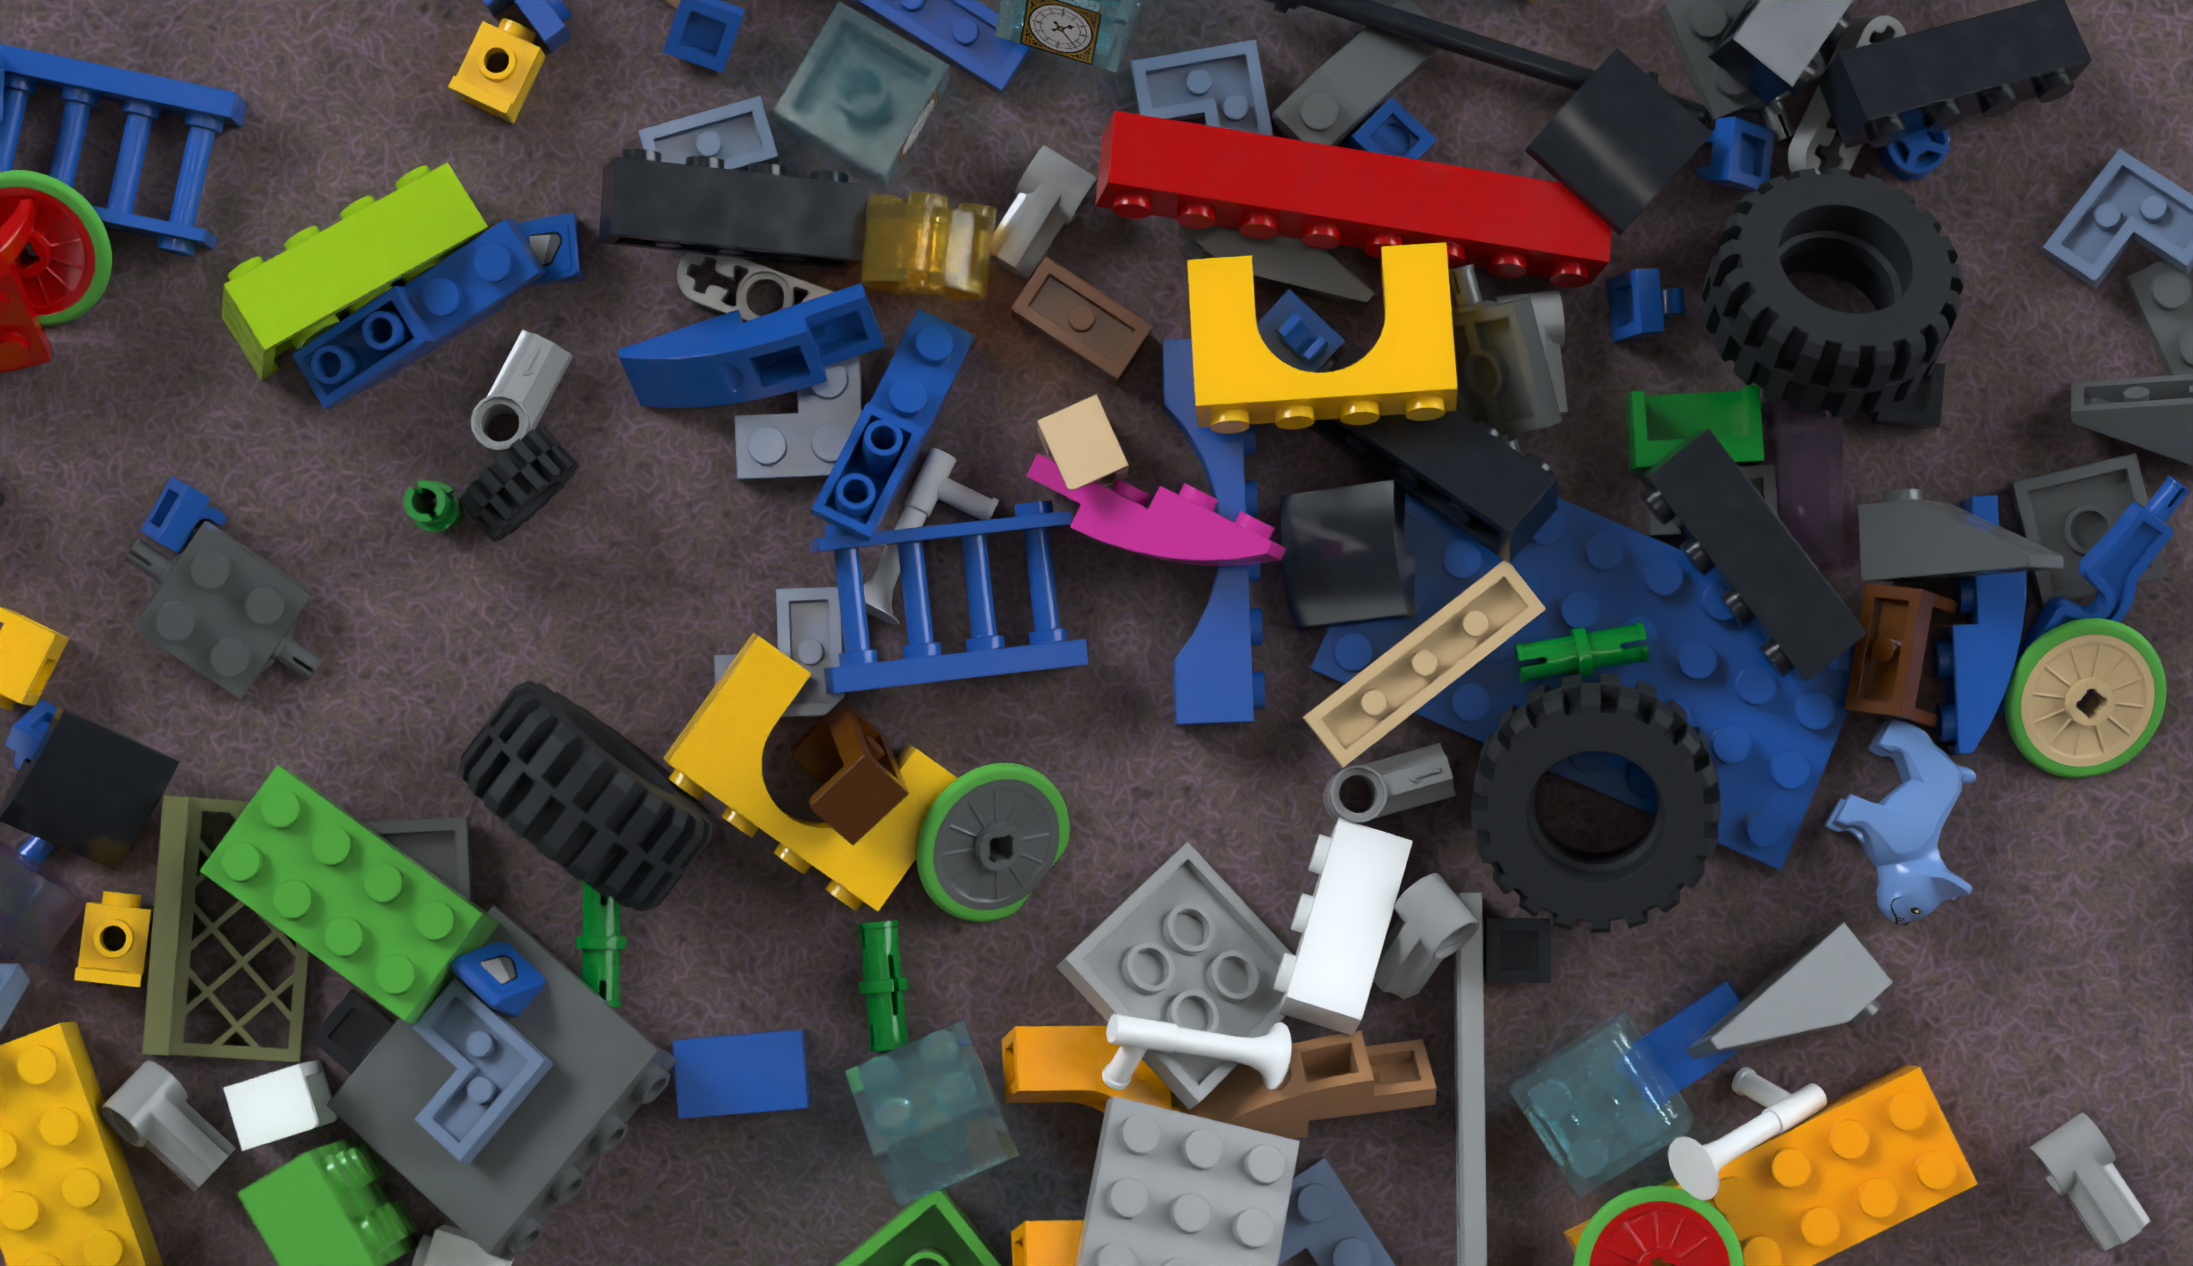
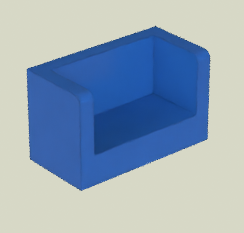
M805 1029L684 1038L672 1041L673 1056L678 1059L674 1064L678 1119L803 1109L811 1106Z

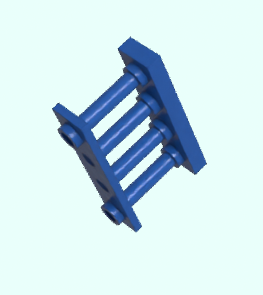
M0 44V54L5 57L3 121H0V172L10 171L13 168L28 96L36 95L37 86L61 90L59 99L65 102L49 176L64 182L71 188L74 186L91 108H98L99 99L123 103L122 113L127 114L107 209L92 206L105 228L157 238V249L176 255L194 257L196 247L215 250L217 238L206 229L194 226L215 134H222L224 124L242 128L247 103L236 92ZM162 111L185 116L184 125L189 127L169 221L132 214L153 121H160Z
M1052 501L1014 505L1015 517L879 531L874 533L870 541H866L833 524L824 525L825 537L810 540L811 553L834 551L845 653H839L840 666L824 668L826 693H842L1088 665L1086 639L1068 641L1067 628L1060 629L1049 528L1072 524V512L1054 513ZM1024 531L1035 632H1028L1030 645L1005 648L1004 635L997 636L986 534ZM960 537L972 639H965L967 652L942 655L941 642L934 643L923 541ZM897 544L909 646H902L904 659L878 662L877 649H870L859 548Z

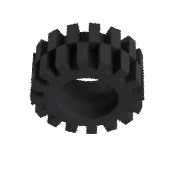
M539 426L535 431L531 430L526 433L522 440H516L505 453L499 454L490 467H485L478 475L479 478L471 482L466 488L467 491L461 495L459 505L493 542L501 541L509 533L512 534L518 530L524 521L531 519L535 512L550 501L549 499L553 495L559 493L565 487L564 483L574 476L579 463L545 427Z

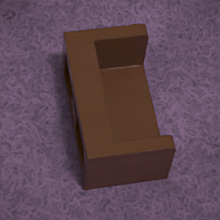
M1045 256L1010 309L1013 320L1021 325L1025 321L1107 375L1106 381L1115 387H1118L1152 336L1153 326L1047 256Z
M1866 583L1859 623L1868 634L1855 644L1844 709L1882 721L1897 719L1913 725L1936 728L1938 715L1915 708L1931 614L1932 612L1955 614L1957 601L1923 589Z
M844 698L791 747L793 758L823 784L809 799L811 809L852 846L909 794L887 737Z

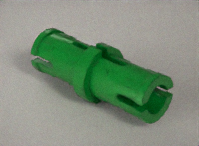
M420 480L416 482L418 484L416 489L410 486L406 490L403 500L406 513L416 520L414 523L419 528L432 533L449 532L453 525L458 527L461 524L464 510L459 505V497L452 494L455 491L449 485L440 481ZM437 498V505L434 509L436 515H431V509L435 504L433 499Z
M1642 621L1631 625L1586 633L1584 627L1570 629V636L1528 643H1514L1515 660L1525 661L1543 657L1542 662L1517 666L1521 684H1526L1528 681L1572 673L1582 674V678L1592 677L1593 670L1638 662L1647 663L1649 662V649L1647 645L1640 644L1620 648V645L1623 643L1646 640L1644 625Z
M581 880V885H583L582 936H576V949H582L581 980L598 995L600 981H602V998L612 1007H621L620 949H626L627 936H620L621 905L613 898L603 896V904L601 905V894Z
M898 920L857 924L863 981L858 982L859 995L865 994L869 1052L910 1048L904 990H909L908 977H902Z

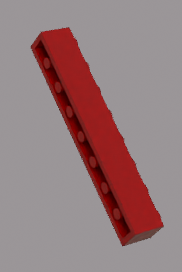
M1115 110L1102 134L1095 206L1113 209L1116 215L1123 218L1143 219L1153 215L1176 219L1179 225L1191 229H1206L1213 225L1239 229L1242 235L1254 239H1268L1276 235L1302 239L1305 245L1318 249H1330L1339 245L1364 249L1367 255L1375 258H1381V247L1446 242L1448 268H1456L1474 263L1475 267L1487 268L1490 274L1497 277L1517 278L1523 275L1549 278L1552 284L1565 288H1577L1586 284L1591 285L1610 262L1612 228L1559 182Z

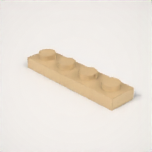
M1503 560L1302 718L1341 768H1344L1545 611L1546 608L1511 563L1509 564Z

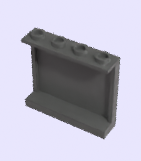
M493 905L487 913L500 923L482 947L496 942L510 944L546 980L544 988L518 1017H510L500 1011L497 1012L554 1063L550 1070L469 1165L459 1162L414 1120L457 1068L412 1028L413 1024L405 1022L400 1018L327 1103V1106L487 1254L511 1261L515 1255L521 1256L537 1243L544 1231L542 1223L555 1207L566 1204L577 1195L586 1181L584 1173L600 1154L609 1153L622 1141L628 1131V1124L626 1122L640 1105L652 1102L662 1093L670 1080L668 1072L678 1059L651 1042L531 936L533 932L520 920Z

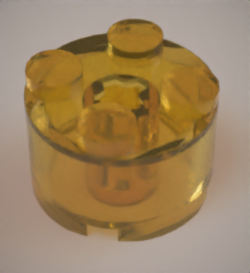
M910 192L908 204L907 199L881 194L870 195L861 266V283L868 289L894 295L913 297L914 293L943 295L942 300L967 302L985 300L989 284L996 208L981 204L963 203L959 204L958 210L947 208V196L926 192Z

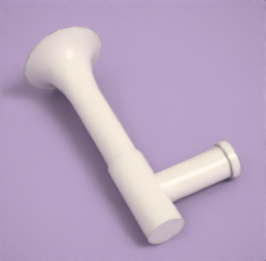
M931 448L904 503L905 508L894 530L922 527L926 518L930 517L937 500L945 502L980 520H990L999 500L994 497L991 499L949 479L948 477L957 460L942 450ZM897 544L886 545L877 566L869 579L863 584L866 613L894 625L900 623L893 615L892 610L893 590L900 574Z
M1113 1014L1107 1026V1040L1109 1043L1121 1046L1111 1063L1106 1065L1102 1071V1078L1113 1089L1123 1090L1127 1088L1131 1081V1075L1148 1049L1166 1053H1173L1174 1051L1248 1065L1259 1071L1264 1085L1269 1090L1277 1089L1283 1082L1288 1070L1292 1047L1291 1034L1288 1026L1283 1022L1276 1023L1265 1036L1248 1038L1182 1028L1173 1023Z
M1749 1067L1741 1068L1734 1076L1732 1090L1738 1095H1745L1766 1107L1761 1115L1720 1139L1705 1145H1701L1696 1140L1685 1136L1675 1138L1670 1144L1668 1151L1669 1165L1675 1179L1694 1198L1700 1200L1712 1199L1719 1188L1718 1173L1725 1165L1774 1135H1781L1826 1107L1827 1097L1821 1087L1810 1083L1791 1094L1757 1075L1753 1069Z

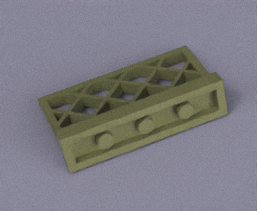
M163 795L142 1054L300 1063L309 951L297 942L295 947L281 930L258 914L272 930V933L245 956H242L218 927L245 904L239 900L215 922H212L195 902L196 886L207 878L203 873L197 876L199 850L201 849L208 859L213 853L201 839L203 811L230 813L237 820L250 801ZM195 913L207 928L192 940ZM213 933L237 962L211 985L207 986L190 967L191 950ZM278 937L295 957L294 973L275 990H272L248 961ZM243 967L267 996L241 1019L237 1020L213 991ZM190 977L202 992L187 1004ZM293 984L290 1011L278 996ZM206 997L232 1025L213 1043L184 1042L186 1014ZM273 1002L290 1021L288 1048L260 1046L243 1026L269 1003ZM235 1032H238L249 1046L223 1043Z

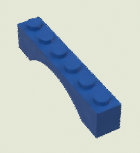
M1192 339L1162 340L1163 410L1183 432L1201 462L1212 495L1219 500L1215 507L1216 513L1235 522L1240 511L1258 518L1256 480L1245 481L1244 455H1255V424H1249V428L1245 431L1231 434L1217 433L1212 431L1210 427L1198 428L1195 406ZM1260 564L1217 567L1208 605L1194 634L1173 661L1175 726L1252 724L1254 722V710L1265 709L1264 671H1252L1251 646L1263 645L1261 607L1250 608L1249 582H1260Z

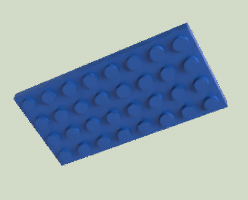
M1405 493L1404 549L1416 556L1414 617L1327 628L1310 670L1346 684L1492 570L1503 559ZM1557 497V510L1511 561V565L1546 610L1413 714L1484 744L1489 733L1494 734L1497 731L1500 717L1512 704L1520 708L1527 703L1528 692L1543 684L1548 687L1549 691L1562 687L1563 677L1577 675V673L1521 684L1517 666L1542 662L1543 657L1525 661L1515 660L1514 643H1528L1570 636V629L1584 627L1586 633L1631 625L1642 621L1647 639L1623 643L1620 645V648L1640 644L1647 645L1649 649V662L1593 670L1592 677L1583 678V683L1601 682V673L1620 675V685L1635 689L1638 681L1644 682L1657 688V698L1664 703L1674 699L1687 711V721L1692 727H1700L1708 741L1711 759L1716 762L1721 802V820L1718 823L1719 839L1717 844L1777 870H1782L1848 714V710H1845L1844 707L1855 644L1808 681L1794 679L1790 673L1781 678L1760 653L1758 648L1766 641L1751 622L1744 627L1740 626L1720 601L1719 596L1725 593L1726 590L1711 571L1702 576L1680 549ZM1604 751L1580 752L1559 760L1546 770L1651 816H1656L1658 798L1651 777L1639 765L1621 755Z

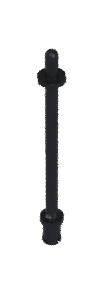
M1264 0L1274 3L1273 10L1284 14L1287 13L1289 8L1294 10L1300 6H1305L1574 91H1578L1595 72V70L1371 0ZM1649 71L1647 75L1658 84V73ZM1670 94L1703 125L1706 123L1708 111L1705 106L1698 102Z

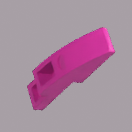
M1038 453L1026 477L1081 504L1070 528L1115 547L1150 558L1189 565L1215 567L1243 566L1281 560L1287 549L1269 540L1275 529L1274 527L1242 511L1239 512L1235 522L1213 512L1219 501L1218 499L1185 483L1179 494L1159 486L1148 508L1146 506L1152 495L1118 478L1112 489L1095 481L1075 491H1070L1067 489L1055 461Z

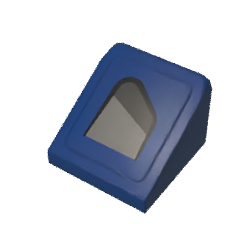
M576 213L559 214L517 223L546 271L545 275L528 286L585 281L580 219Z
M496 942L458 956L450 964L453 967L451 970L491 1008L510 1017H518L546 984L545 977L506 942Z

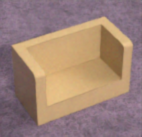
M1097 394L1037 421L1038 435L1048 457L1055 461L1065 485L1070 491H1075L1095 481L1107 487L1115 483L1117 478L1120 480L1127 478L1128 462Z

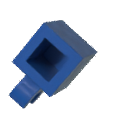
M1290 289L1257 322L1258 331L1267 348L1282 362L1302 371L1325 373L1339 358L1336 354L1345 343V340Z

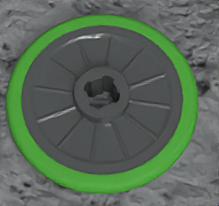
M995 763L981 766L953 781L931 805L918 836L917 868L921 882L930 898L945 912L967 921H996L1015 913L1067 847L1070 833L1069 817L1061 794L1054 784L1040 772L1014 763ZM995 837L999 842L994 848H991L988 844Z

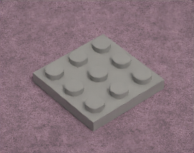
M1187 842L1056 967L1107 1022H1109L1113 1014L1173 1023L1182 1028L1235 1037L1255 1038L1268 1034L1270 1029L1286 1016L1279 1013L1284 993L1274 990L1273 987L1284 952L1292 953ZM1148 1049L1142 1058L1189 1110L1199 1104L1238 1064L1234 1061L1174 1051L1173 1053H1166Z
M1116 1096L1111 1097L1107 1100L1075 1266H1277L1300 1141Z

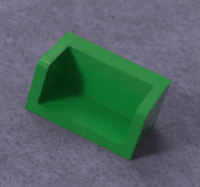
M1746 385L1739 391L1646 396L1644 391H1631L1624 397L1629 473L1647 471L1696 431L1708 428L1738 466H1756L1764 461L1761 398L1758 385H1750L1749 387Z

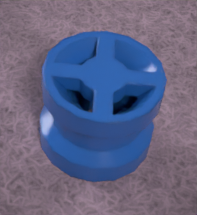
M1927 127L1909 131L1900 140L1878 148V154L1881 164L1890 174L1899 179L1916 180L1925 177L1944 161L1949 151L1950 138L1947 129L1930 133ZM1897 143L1904 144L1905 150L1908 152L1906 159V154L1903 151L1902 146L1898 145Z

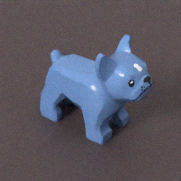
M1890 719L1881 724L1867 750L1878 757H1890L1895 762L1902 784L1878 804L1849 794L1846 800L1840 798L1823 826L1835 832L1849 831L1860 842L1864 853L1877 868L1879 884L1876 892L1880 912L1886 919L1896 925L1907 926L1912 921L1929 915L1944 900H1955L1959 896H1969L1973 889L1965 880L1947 869L1940 857L1937 844L1941 829L1958 799L1963 785L1972 784L1976 780V774L1967 767L1955 764L1943 750L1934 745L1925 731L1911 723Z

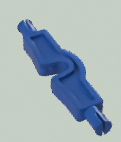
M2168 475L2166 481L2145 507L2138 502H2132L2113 527L2079 562L2080 575L2098 591L2095 601L2087 606H2081L2074 601L2067 600L2064 596L2052 597L2045 605L2028 635L2019 645L2015 665L2025 650L2035 640L2061 624L2086 618H2102L2119 623L2122 621L2133 602L2136 581L2174 533L2173 529L2166 522L2185 497L2191 493L2187 487ZM2004 695L1997 711L2005 716Z

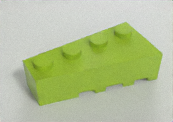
M448 162L432 171L427 165L408 172L395 183L396 191L375 201L372 195L365 196L347 206L340 213L341 221L322 231L317 226L308 227L285 242L284 247L286 251L266 262L263 261L261 256L251 258L238 265L228 274L230 281L223 284L222 319L261 381L280 370L274 361V358L293 346L296 349H301L340 323L338 318L349 312L352 315L391 289L392 285L401 279L405 285L487 231V224Z

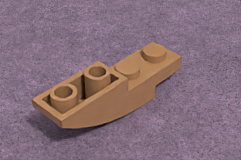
M1360 1030L1355 1031L1353 1036L1342 1033L1291 1044L1288 1070L1283 1082L1277 1089L1269 1090L1264 1085L1259 1071L1248 1065L1238 1063L1199 1104L1190 1110L1174 1093L1171 1095L1172 1108L1177 1107L1182 1113L1289 1139L1308 1137V1123L1312 1120L1435 1105L1437 1088L1423 1039L1365 1046Z

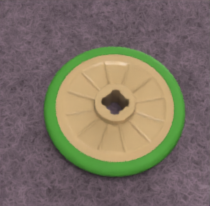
M2102 618L2070 621L2041 635L2025 650L2017 661L2005 693L2004 711L2007 728L2013 742L2022 755L2032 764L2048 773L2067 778H2088L2102 775L2130 761L2152 738L2165 708L2166 677L2154 648L2134 629L2122 623ZM2093 689L2095 691L2094 696L2089 698L2085 703V707L2078 708L2076 706L2077 701H2080L2087 693L2086 690Z

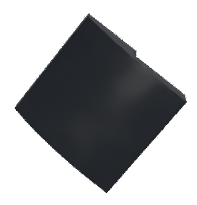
M1617 48L1525 149V152L1620 236L1713 133Z
M1395 480L1281 495V546L1287 548L1282 559L1294 628L1299 631L1414 617L1416 556L1404 549L1405 486Z
M58 706L31 762L23 761L0 807V822L114 870L147 823L180 761Z

